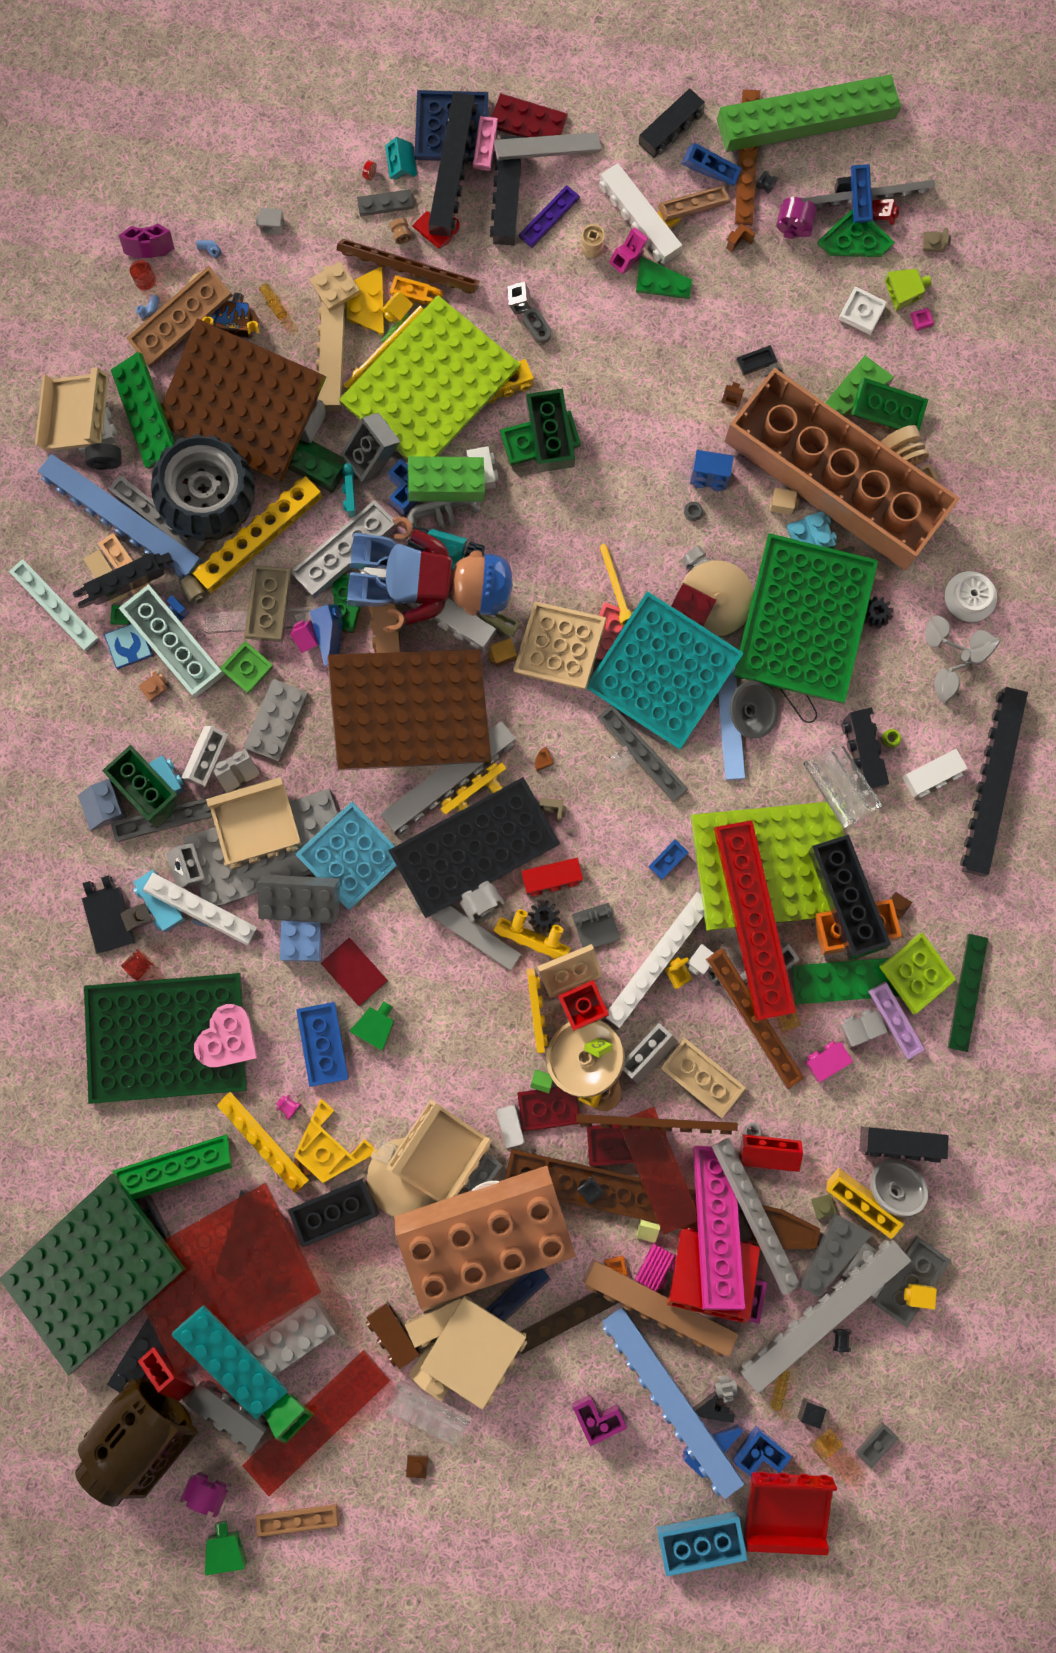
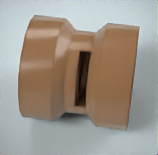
M398 218L390 223L396 244H403L412 239V234L408 230L409 225L405 218Z

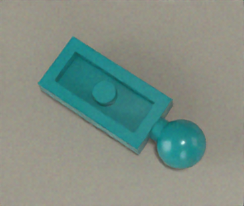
M345 463L342 474L345 476V483H342V492L346 494V500H343L344 512L348 513L349 517H355L356 506L353 480L355 473L352 465Z

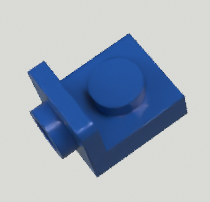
M172 595L166 600L170 604L168 608L180 622L190 613Z

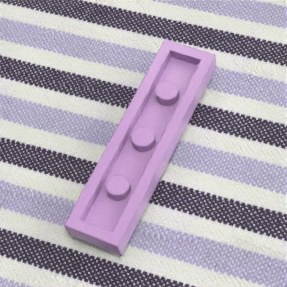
M883 982L869 990L868 993L906 1059H910L924 1051L925 1049L888 984Z

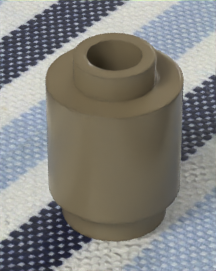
M192 575L184 577L180 581V588L191 604H199L204 601L206 592L197 578H194Z

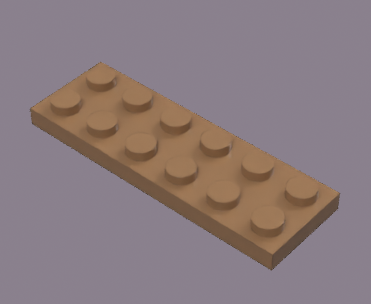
M207 266L130 334L127 340L137 352L143 354L146 364L151 368L192 332L196 319L202 320L204 317L211 316L233 295L213 269Z

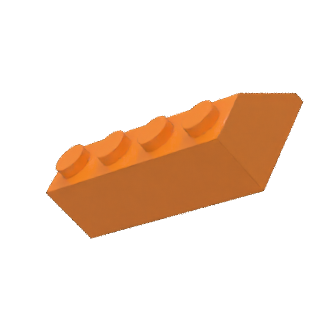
M893 900L875 902L890 942L898 941L902 935ZM831 911L817 913V938L822 956L846 951Z

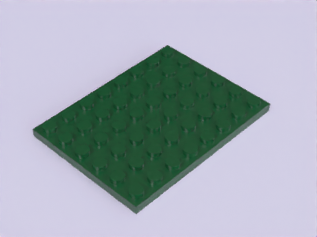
M241 973L85 985L84 1006L88 1104L247 1091L246 1061L221 1067H208L203 1065L194 1053V1043L202 1031L210 1028V1019L218 1007L225 1004H234L243 1008Z
M110 1174L0 1277V1281L69 1376L186 1269L116 1175Z

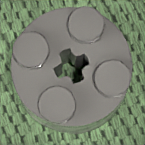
M489 881L478 886L479 889L473 892L472 890L467 891L461 896L463 900L460 904L472 924H475L476 920L479 923L484 922L499 913L497 909L500 906L503 909L506 905L495 885L490 884Z

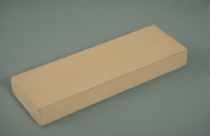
M99 549L83 558L95 578L112 571V568ZM127 593L110 600V603L116 605L129 597Z

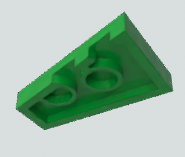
M640 256L636 292L690 299L692 279Z
M342 574L333 582L332 594L334 596V604H338L342 613V631L354 634L361 607L347 606L350 575Z

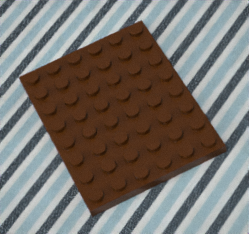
M196 319L161 406L171 431L186 438L198 434L205 437H218L223 443L228 442L234 446L239 454L246 459L249 467L282 482L326 380V376L200 319Z
M480 649L332 654L327 656L337 771L491 762Z

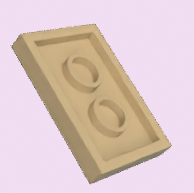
M592 944L537 966L549 998L603 977Z

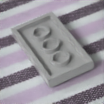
M272 679L243 748L280 762L308 692Z

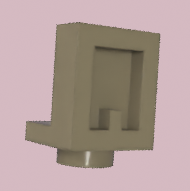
M944 228L942 233L924 232L922 251L945 252L947 246H950L951 235H948V228Z
M540 798L539 806L543 808L544 812L554 813V810H558L557 822H561V817L565 818L566 806H563V800Z

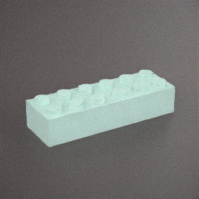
M149 584L119 607L121 612L195 699L224 676L220 668Z

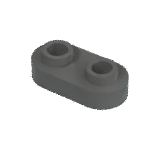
M534 308L526 310L523 321L534 340L538 343L548 342L551 338V328L540 311ZM535 318L536 321L531 322L529 319ZM539 333H545V336L541 337Z

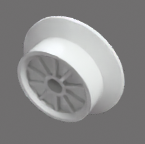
M967 571L957 574L949 581L945 589L944 598L948 610L956 618L965 622H978L987 618L995 609L997 592L993 583L986 576L978 572Z

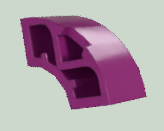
M158 223L146 228L130 226L118 235L124 254L135 259L165 256L168 252L175 249L170 230Z

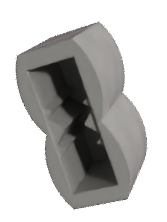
M871 1008L861 1012L862 1016L855 1019L854 1016L843 1020L844 1024L840 1025V1028L849 1047L887 1033L878 1010L872 1011Z

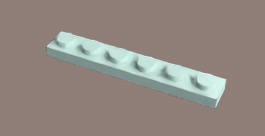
M23 559L9 571L85 652L100 640Z

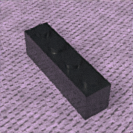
M689 88L639 135L638 144L653 158L657 154L661 155L670 142L674 143L682 131L686 132L695 119L699 120L703 116L705 101Z

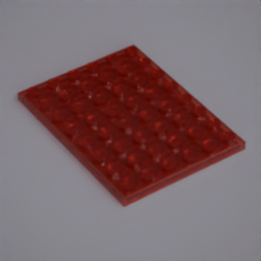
M264 1183L164 1240L186 1270L145 1306L144 1309L177 1375L195 1365L198 1361L172 1336V1332L203 1305L237 1339H240L322 1291L267 1183Z

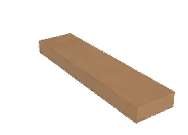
M724 185L661 202L658 208L664 221L667 222L723 206L730 202V198Z
M337 1504L258 1514L255 1516L257 1537L339 1527Z

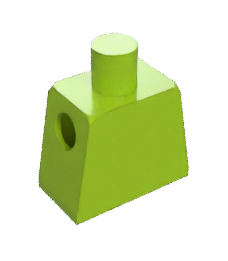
M915 268L890 271L884 280L895 311L921 300L925 293V288L932 285L930 276L920 277L918 270Z

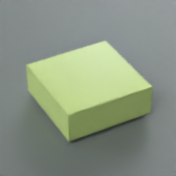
M641 1220L636 1238L655 1243L660 1231V1225Z

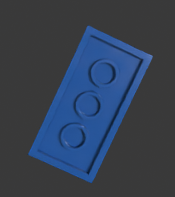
M331 1002L296 1009L309 1087L348 1080L336 1003Z

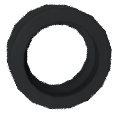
M108 443L89 445L85 448V463L87 466L98 470L118 468L122 464L121 449L116 445Z

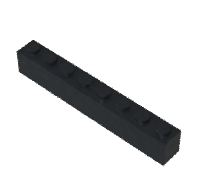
M453 92L428 224L429 234L451 237L452 230L456 229L457 220L454 217L455 213H459L460 203L457 201L458 197L462 196L463 186H461V180H465L466 169L463 168L464 164L468 163L469 153L467 152V147H471L472 136H470V131H474L475 120H473V115H477L478 104L475 103V95Z

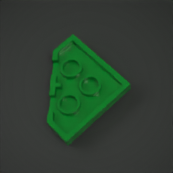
M853 209L817 242L829 256L882 257L895 243L873 221L853 223Z

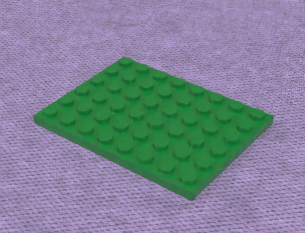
M768 533L739 649L743 652V655L735 665L733 677L749 681H759L769 686L844 704L879 560Z

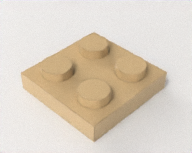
M341 261L309 279L329 312L360 294L359 288Z

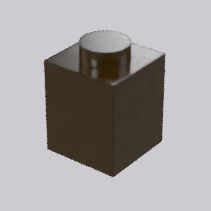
M146 903L128 908L120 914L127 932L152 922Z

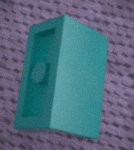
M395 137L385 145L390 179L396 180L404 173L412 177L417 176L413 144Z

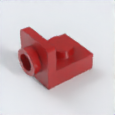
M894 199L872 200L873 220H888L890 225H894L896 218L899 216V207L896 206Z

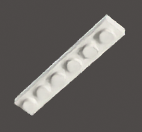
M152 873L143 889L145 893L245 945H248L257 929L256 926L155 873Z

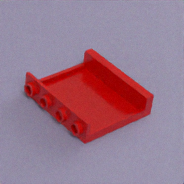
M691 1228L681 1229L678 1234L679 1242L667 1305L746 1324L751 1317L760 1247L755 1246L752 1242L740 1243L745 1309L743 1311L703 1310L698 1233Z
M763 1471L759 1473L752 1472L743 1538L747 1552L828 1556L829 1546L826 1539L833 1491H837L833 1477L828 1475H794L783 1472L779 1474Z

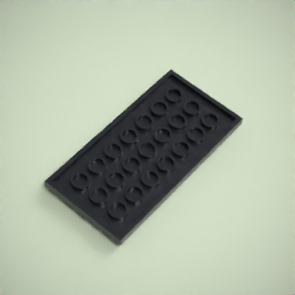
M522 777L388 851L422 914L427 918L462 899L461 896L465 892L470 890L473 892L479 889L478 886L483 882H493L560 845V842L525 778Z

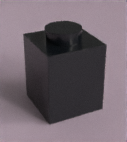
M803 1398L797 1418L802 1423L821 1429L827 1409L820 1403Z

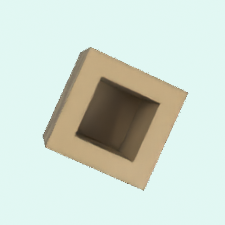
M775 487L772 493L770 511L792 515L793 510L798 508L799 498H796L797 491Z

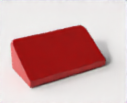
M426 211L413 224L412 227L438 249L451 242L453 231L451 237L429 234V211Z

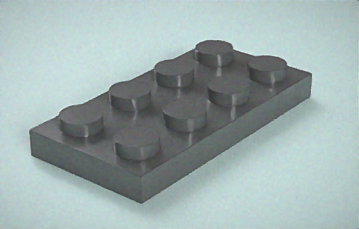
M918 1236L914 1238L905 1252L911 1262L886 1282L877 1298L872 1302L905 1327L909 1326L920 1309L919 1307L907 1305L904 1300V1290L908 1287V1283L934 1287L951 1262L949 1258Z

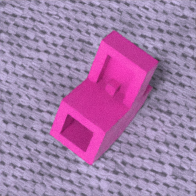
M636 227L631 229L624 244L615 249L609 264L621 274L627 272L643 255V249L649 238Z

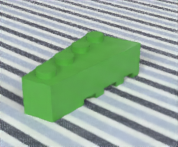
M865 355L825 403L844 417H847L852 413L861 378H867L890 386L894 376Z

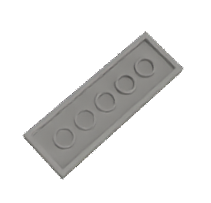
M374 500L292 570L291 575L313 598H316L350 569L354 533L387 537L397 528L393 524V518Z

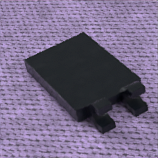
M109 875L101 877L104 889L95 891L94 883L91 881L82 883L87 897L82 898L96 954L135 943L132 930L127 932L120 915L127 910L120 887H114L113 879Z

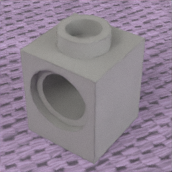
M260 208V213L256 216V226H259L260 232L282 235L284 225L282 209Z

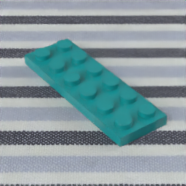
M204 1305L172 1332V1336L255 1419H258L287 1393V1388Z

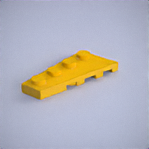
M526 969L537 1053H544V1046H548L547 1034L543 1035L542 1027H546L544 1015L540 1016V1008H543L542 996H538L537 989L541 988L540 978L535 976L534 969Z

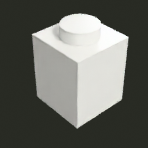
M701 944L686 963L689 966L688 970L696 976L698 974L704 975L709 968L705 959L714 953Z

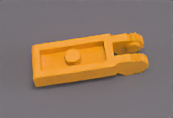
M400 276L394 277L390 289V295L392 296L400 291L410 301L429 305L433 301V298L428 297V293L433 296L439 295L440 297L444 293L442 290L431 287L429 284Z

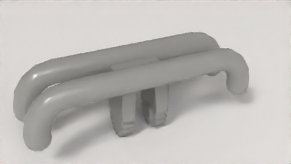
M432 501L413 507L409 511L408 520L413 529L419 518L436 514L440 529H443L445 524L441 512H447L449 522L453 526L456 525L452 513L453 508L471 505L475 512H480V502Z

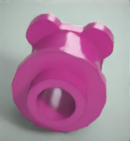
M283 1095L276 1103L278 1106L276 1110L284 1113L288 1120L294 1115L301 1104L294 1102L290 1095L286 1097Z

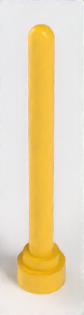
M602 544L600 550L621 611L619 613V620L621 625L625 626L633 612L627 608L607 545Z

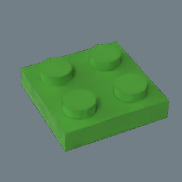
M244 641L220 667V670L249 694L274 666L250 644Z

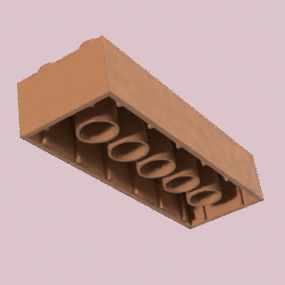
M775 367L731 422L724 441L792 491H797L799 496L820 511H823L834 521L905 571L960 499Z

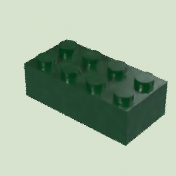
M563 388L526 394V406L538 473L575 467V455Z

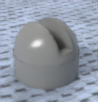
M751 1122L746 1125L745 1135L760 1136L761 1129L757 1123ZM751 1126L758 1132L755 1134L748 1127Z

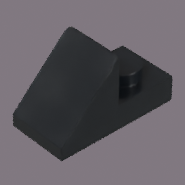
M715 1391L693 1407L699 1417L734 1423L735 1414L733 1411H730V1407L718 1405V1408H715L717 1398Z

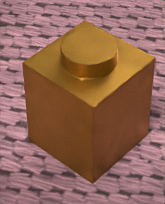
M511 638L489 646L490 652L487 654L490 662L495 663L496 667L517 660V653Z

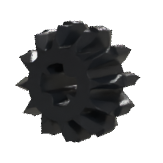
M874 596L872 600L869 599L865 616L867 618L864 620V623L871 622L870 628H873L875 624L878 629L882 625L887 626L888 620L893 618L890 613L894 611V608L888 607L891 604L890 601L885 603L884 597L878 600L877 596ZM875 610H879V611H880V612L878 613L879 615L875 614V612H876Z
M547 900L545 901V906H542L541 901H538L539 908L534 905L531 906L535 913L528 912V916L534 917L529 919L528 923L536 922L532 929L535 930L540 926L539 933H543V927H546L547 933H550L549 925L553 927V925H556L553 921L560 922V918L554 917L560 914V911H552L556 905L552 904L549 908V901ZM541 912L543 914L544 912L548 913V921H545V919L544 922L540 920Z

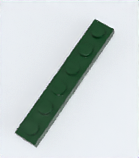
M973 934L967 935L947 1048L968 1052L988 943L987 937Z

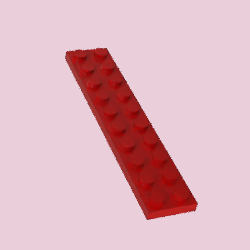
M753 820L714 827L756 1021L796 1013Z

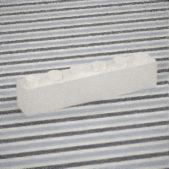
M618 163L600 174V189L603 193H607L610 196L612 205L620 209L621 216L624 220H628L631 223V228L636 227L649 238L645 247H649L652 250L656 261H660L664 265L681 254L682 244Z

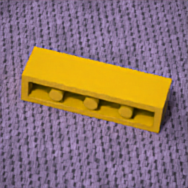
M838 1168L827 1181L826 1191L891 1240L904 1226L903 1217H898L885 1211L877 1203L869 1189L841 1168Z

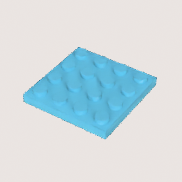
M353 801L295 854L316 877L339 879L340 902L348 910L396 867L388 851L395 846Z

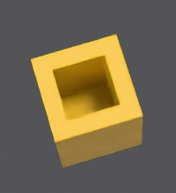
M399 291L390 298L381 311L388 321L396 323L401 321L413 303Z
M908 1283V1287L904 1290V1300L911 1307L935 1310L937 1289L932 1286Z

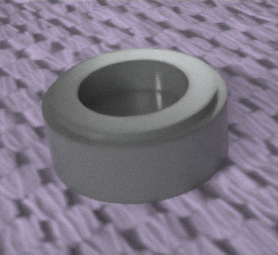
M689 502L684 508L686 519L696 521L702 516L703 509L699 503Z

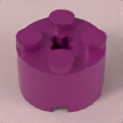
M800 197L786 198L779 209L776 223L777 229L784 234L785 238L793 239L794 236L810 237L817 210L815 204L807 200V203L803 202Z
M202 1472L191 1475L180 1498V1502L187 1501L186 1507L204 1515H207L208 1512H213L212 1517H217L228 1493L226 1489L227 1484L220 1480H216L215 1483L209 1481V1476Z

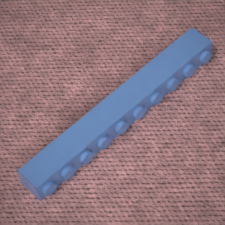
M53 454L47 458L38 470L44 483L49 486L51 484L56 486L55 490L63 496L66 494L70 496V500L78 507L83 505L88 514L93 517L95 515L100 517L101 523L107 527L110 525L114 527V531L122 538L125 536L130 538L129 542L136 548L140 546L144 548L145 554L153 552L154 554L159 553L163 555L169 552L174 562L165 567L166 569H169V567L174 569V574L180 579L189 575L194 576L193 573L196 567L203 563L194 553Z
M619 1308L602 1321L604 1323L602 1326L608 1337L612 1335L615 1339L614 1346L620 1354L624 1353L628 1358L626 1363L631 1371L636 1370L639 1374L638 1381L644 1389L648 1388L652 1393L650 1398L655 1406L660 1405L664 1413H662V1416L668 1424L672 1423L676 1428V1431H674L676 1437L680 1442L684 1441L689 1448L686 1451L693 1461L697 1459L700 1463L699 1470L705 1478L709 1477L713 1482L711 1487L718 1497L721 1495L726 1499L744 1485V1480L625 1308Z

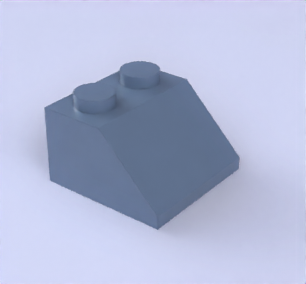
M110 779L93 784L78 795L90 831L127 818L117 788Z

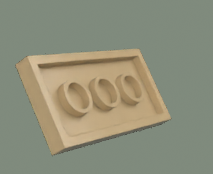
M686 1038L682 1039L660 1067L662 1071L721 1119L746 1089L745 1086Z

